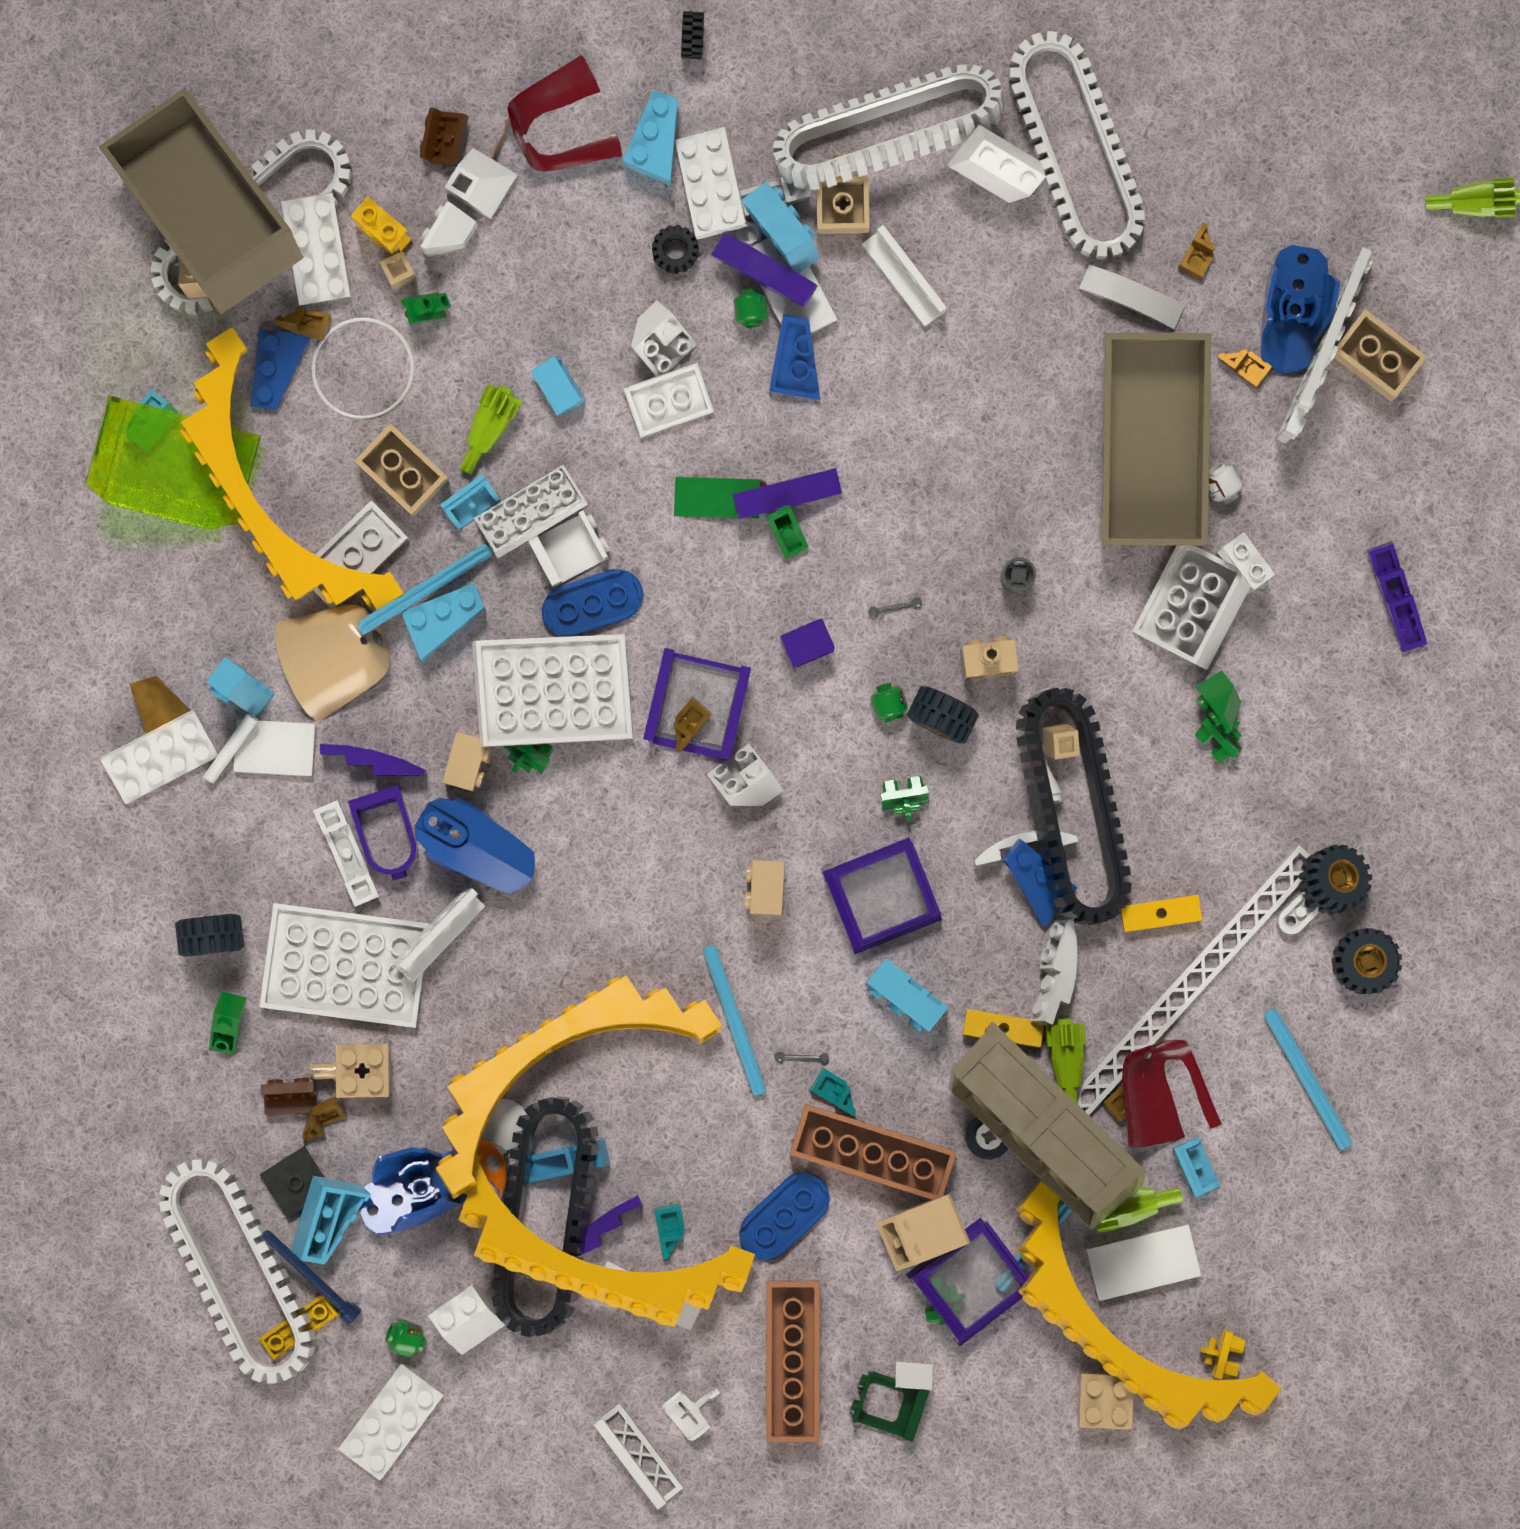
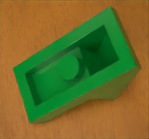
M790 505L766 516L767 524L773 532L785 559L809 548Z

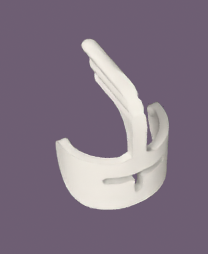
M715 1386V1388H712L711 1391H708L695 1403L690 1401L680 1390L663 1404L662 1409L678 1426L685 1437L693 1441L711 1427L700 1413L699 1408L708 1400L719 1395L720 1389ZM679 1402L687 1408L698 1424H695L689 1416L681 1419L686 1412L679 1405Z

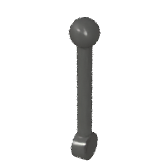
M916 597L910 602L881 608L870 607L868 613L870 616L875 617L878 613L913 606L919 608L922 605V600Z
M777 1052L774 1056L777 1062H782L783 1060H811L827 1063L829 1061V1056L826 1053L818 1056L789 1055Z

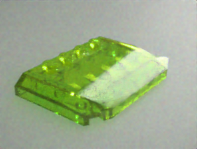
M108 395L85 480L86 486L107 504L207 530L238 524L237 519L240 517L237 509L231 510L223 499V496L226 495L223 487L219 486L216 488L208 475L212 473V470L206 463L202 466L194 454L198 450L194 442L187 443L180 432L184 428L181 421L188 418V415ZM232 427V438L237 460L248 485L261 435Z

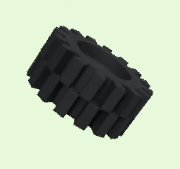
M683 11L681 58L702 60L704 12Z
M677 224L676 226L668 225L666 229L662 228L659 230L658 235H655L652 242V254L655 263L658 264L660 269H664L667 273H684L690 267L692 268L695 261H697L699 252L698 241L694 233H691L687 227L683 228ZM672 240L681 241L686 248L685 254L679 259L668 257L665 252L668 242Z

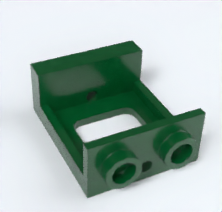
M868 1370L867 1375L862 1374L857 1388L862 1390L859 1400H853L849 1412L850 1415H853L852 1421L886 1431L913 1442L930 1391L895 1387L896 1378L872 1370ZM871 1383H877L901 1391L904 1394L899 1414L895 1421H888L863 1412L862 1405Z

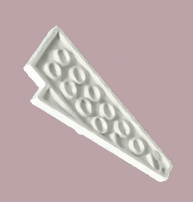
M1362 247L1358 252L1337 300L1333 318L1327 324L1325 332L1321 336L1309 367L1276 440L1286 444L1290 439L1294 440L1301 433L1307 419L1303 416L1312 408L1317 398V395L1314 393L1323 384L1328 372L1325 368L1333 361L1338 347L1335 345L1341 339L1345 330L1342 324L1351 316L1356 303L1352 302L1353 297L1357 298L1363 283H1360L1363 273H1368L1373 260L1369 258L1372 251Z

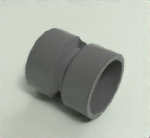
M1022 557L1009 560L1002 569L1001 583L1010 593L1022 594L1028 591L1036 579V569L1033 563Z

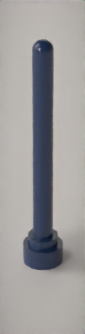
M266 1230L262 1233V1238L338 1309L339 1318L348 1325L356 1319L361 1312V1308L354 1302L350 1303L348 1300L344 1301L271 1231Z

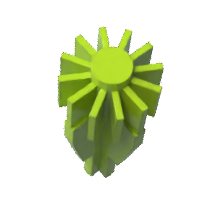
M1515 177L1477 182L1453 188L1451 194L1426 195V210L1452 209L1453 213L1480 217L1495 216V218L1516 217V205H1520V189H1515Z
M487 384L479 400L481 404L474 416L467 439V444L470 447L459 469L468 474H473L483 452L488 453L506 430L510 420H514L523 402L520 398L513 396L514 390L500 384L499 388L495 385Z
M1057 1019V1025H1046L1047 1047H1050L1056 1084L1077 1103V1087H1081L1084 1063L1083 1045L1086 1044L1085 1023H1073V1019Z
M1153 1187L1140 1188L1133 1197H1128L1096 1226L1097 1232L1103 1233L1135 1224L1157 1214V1208L1183 1202L1180 1187L1154 1192Z

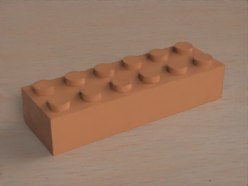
M805 1103L789 1155L933 1200L944 1195L957 1152Z
M766 1280V1442H819V1280Z

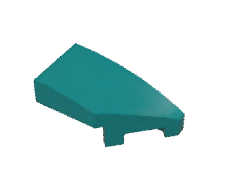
M822 1067L809 1090L850 1115L855 1116L856 1110L853 1106L851 1089L847 1085V1081Z
M680 1203L654 1208L663 1260L668 1259L671 1251L683 1238L685 1227Z

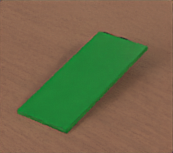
M675 477L674 516L738 518L732 494L767 484L762 478ZM755 515V516H751V517H747V518H756V519H759V515Z

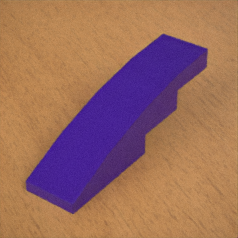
M725 232L711 254L715 259L760 283L764 288L803 308L806 307L818 287L817 284Z
M833 468L734 493L732 496L738 519L776 511L787 505L792 507L842 494L837 469Z
M1390 541L1367 549L1369 560L1401 651L1406 652L1428 644L1414 597L1410 593L1394 543Z
M320 744V755H346V765L372 766L373 776H427V770L401 758L379 751L348 745Z
M639 1195L617 1205L589 1224L586 1236L576 1237V1241L585 1242L584 1252L573 1253V1256L578 1257L601 1247L603 1243L600 1235L623 1225L619 1215L643 1205Z

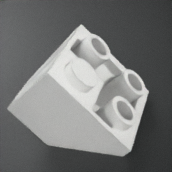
M472 148L458 164L444 188L450 196L487 218L492 219L518 175Z
M448 201L444 207L440 205L434 214L433 219L436 221L432 228H426L420 238L424 255L431 257L465 248L478 226L477 222Z
M657 300L638 317L631 344L634 351L656 377L668 373L697 346L696 342L676 317Z
M750 744L731 756L730 760H725L707 773L710 780L730 806H763L784 791Z

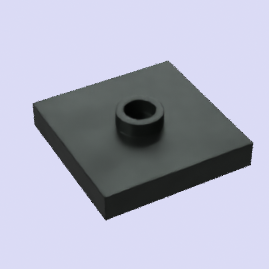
M305 1146L260 1174L287 1219L303 1209L313 1176L325 1178Z

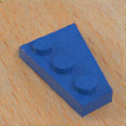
M783 314L769 386L770 392L820 400L809 318Z
M259 329L251 407L278 409L311 338L292 332Z
M1019 838L1002 859L1017 885L1020 886L1026 901L1036 914L1037 920L1045 928L1061 909V907L1056 908L1052 902V899L1059 895L1058 891L1048 892L1047 882L1055 881L1054 874L1045 876L1043 866L1051 864L1045 859L1042 860L1036 851ZM1071 882V886H1072V889H1073V892H1074L1078 887H1076V886Z

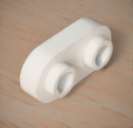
M1302 891L1279 914L1277 923L1282 932L1286 934L1300 932L1319 913V907L1313 909L1312 907L1307 908L1305 906V899L1303 897L1305 891ZM1288 916L1294 917L1295 924L1293 926L1286 924Z

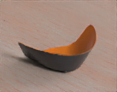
M481 1139L477 1154L482 1156L480 1164L487 1178L497 1187L499 1198L501 1199L508 1177L510 1158L502 1146ZM490 1155H496L500 1159L501 1166L499 1170L491 1171L488 1169L486 1161Z

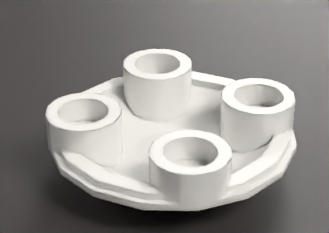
M501 1099L489 1118L481 1139L502 1146L505 1150H511V1148L520 1145L521 1143L512 1142L513 1132L524 1131L523 1128L516 1125L519 1116L527 1115L522 1106L513 1100Z

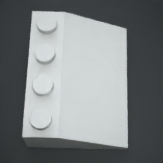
M1176 545L1132 632L1207 670L1248 593L1250 585L1236 566L1196 546Z

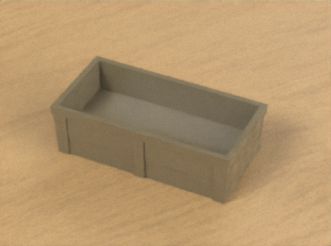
M186 88L99 146L102 153L221 315L304 258L290 227Z
M1105 333V336H1103L1105 367L1104 427L1101 434V443L1103 444V487L1100 538L1102 545L1208 546L1212 333Z
M992 1021L985 1029L983 1036L951 1070L948 1090L1093 1230L1128 1197H1133L1140 1190L1147 1171Z

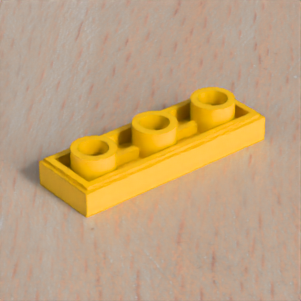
M1199 895L1126 905L1125 908L1120 909L1124 932L1202 921ZM1160 908L1164 909L1166 913L1162 919L1156 915L1157 910Z
M971 1009L966 1010L962 1036L980 1039L985 1033V1029L993 1021L998 1027L1001 1025L1007 1027L1008 1032L1005 1034L1016 1045L1041 1048L1044 1025H1037L1031 1022V1019Z
M322 1294L296 1312L298 1316L308 1313L312 1322L304 1325L303 1328L304 1331L314 1329V1332L339 1315L331 1302ZM287 1319L259 1338V1341L273 1361L295 1346L293 1330Z

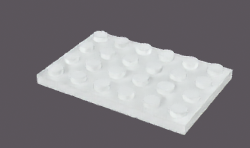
M625 634L481 640L472 642L480 747L633 738Z
M273 903L259 1007L416 1028L424 971L414 982H411L393 962L430 924Z

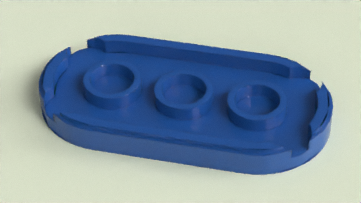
M610 569L553 589L544 600L541 609L542 619L546 627L557 636H579L634 616L641 607L643 589L638 578L632 573L622 569Z
M799 1172L788 1176L742 1221L739 1232L742 1248L755 1254L754 1259L773 1260L783 1255L826 1213L830 1197L825 1182L819 1176L808 1172Z

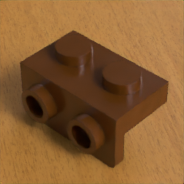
M430 107L425 119L423 141L420 144V158L431 164L457 167L460 163L469 116L464 113L443 112Z
M309 1078L293 1079L294 1082L283 1083L281 1079L268 1080L267 1084H261V1096L264 1099L265 1115L310 1113L311 1109L317 1105V1087L314 1081H309Z

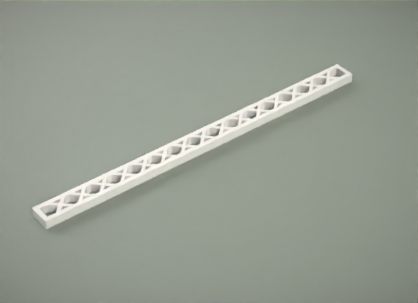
M1300 845L1081 1083V1087L1077 1088V1103L1081 1108L1088 1107L1085 1110L1088 1115L1122 1080V1071L1117 1075V1069H1123V1065H1117L1116 1054L1119 1050H1130L1132 1052L1135 1049H1141L1154 1044L1302 882L1299 877L1294 881L1293 875H1299V873L1304 871L1293 872V860L1298 854L1305 859L1310 855ZM1288 866V872H1283L1284 869ZM1278 876H1289V888L1287 890L1276 891L1275 879ZM1271 885V891H1265ZM1261 895H1271L1272 906L1269 910H1258V898ZM1276 895H1281L1276 901ZM1253 905V910L1247 911ZM1254 914V926L1251 929L1240 930V918L1243 915ZM1258 914H1264V915L1258 920ZM1236 924V930H1230ZM1241 933H1247V934L1241 939ZM1225 934H1236V946L1234 948L1223 949L1222 937ZM1218 943V949H1212ZM1229 952L1223 959V953ZM1208 953H1218L1219 964L1216 968H1205V956ZM1200 963L1201 968L1194 969ZM1192 972H1201V984L1198 987L1188 988L1187 976ZM1205 972H1211L1206 978ZM1183 981V988H1177ZM1188 991H1194V992L1188 997ZM1172 992H1183L1184 1003L1181 1006L1170 1007L1169 996ZM1165 1001V1007H1160L1161 1004ZM1176 1010V1012L1170 1017V1011ZM1155 1011H1166V1023L1163 1026H1152V1014ZM1146 1021H1148V1026L1141 1027ZM1148 1030V1042L1145 1045L1135 1046L1134 1034L1137 1031ZM1152 1030H1158L1153 1036ZM1130 1040V1046H1124ZM1112 1059V1065H1107ZM1102 1069H1113V1081L1110 1084H1099V1072ZM1095 1078V1084L1088 1085ZM1095 1088L1094 1102L1081 1104V1092L1084 1089ZM1099 1088H1105L1100 1094Z

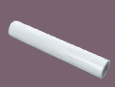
M250 713L246 714L203 777L207 781L214 784L258 722L255 716Z

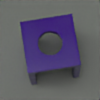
M821 618L780 636L781 643L793 669L834 652L835 649L825 623Z

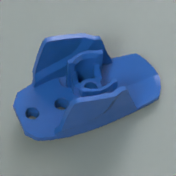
M1296 245L1288 246L1280 250L1274 264H1271L1263 308L1261 359L1270 364L1273 370L1281 374H1289L1309 367L1315 346L1334 315L1340 281L1336 276L1329 274L1327 258L1318 249ZM1299 255H1303L1306 258L1304 265L1298 263L1297 258ZM1297 279L1302 284L1300 290H1295L1293 287V282Z
M439 797L427 803L414 826L415 839L425 848L423 853L425 856L453 873L464 874L509 894L521 889L533 879L535 869L534 851L494 822L491 815L459 797H456L454 801ZM431 817L437 818V823L434 826L429 825ZM450 830H459V837L453 839L449 833Z
M411 1147L379 1157L372 1169V1181L363 1187L371 1196L359 1208L366 1228L377 1235L403 1231L432 1220L464 1203L467 1194L463 1193L453 1199L447 1188L443 1186L444 1183L436 1172V1167L439 1166L438 1162L450 1154L454 1156L455 1151L438 1153L428 1148ZM400 1198L403 1200V1203L400 1206L393 1205L395 1199ZM372 1208L379 1210L375 1216L369 1215V1211Z

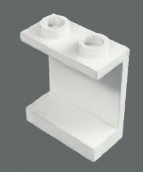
M583 510L578 512V516L540 536H535L528 540L553 588L608 559L606 552L610 551L605 539L603 537L598 539L594 532V529L598 528L592 515L586 516Z
M1244 532L1216 553L1220 559L1236 566L1250 585L1246 595L1275 575Z

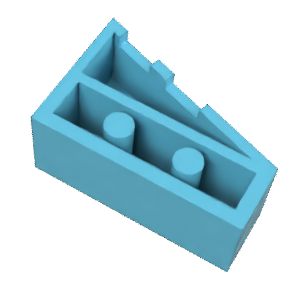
M653 90L622 160L623 166L671 186L678 99Z
M766 181L744 197L742 202L746 211L765 237H768L777 248L776 252L779 256H783L792 270L801 273L820 259L812 239L815 234L807 224L802 225L798 221L800 216L792 205L786 206L783 202L785 197L778 187L772 188Z
M472 583L401 613L419 658L424 662L441 646L447 643L448 640L484 612L486 608L476 584Z
M224 657L206 681L211 686L209 691L226 703L231 700L256 718L275 694L226 657Z
M887 958L882 961L866 981L870 985L867 990L878 999L882 996L890 1001L888 1007L899 1016L903 1012L911 1019L908 1023L919 1032L923 1029L930 1032L949 1008Z
M313 1176L291 1247L293 1253L301 1261L325 1265L342 1240L343 1232L350 1222H354L357 1217V1211L364 1201H368L371 1194L361 1184Z

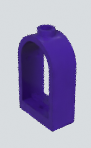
M393 786L349 800V807L369 865L380 873L391 875L393 881L408 877L407 870L414 864L418 855V843L415 839V833L400 786ZM398 801L411 843V853L408 860L402 866L395 869H385L379 866L373 859L359 813Z

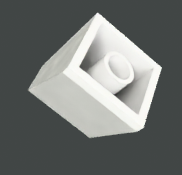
M476 1281L428 1315L441 1336L461 1355L506 1325L503 1321H500L496 1315L497 1311Z

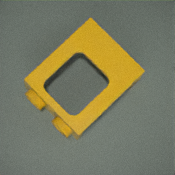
M368 196L351 215L355 226L390 256L404 251L412 241L405 234L408 230Z

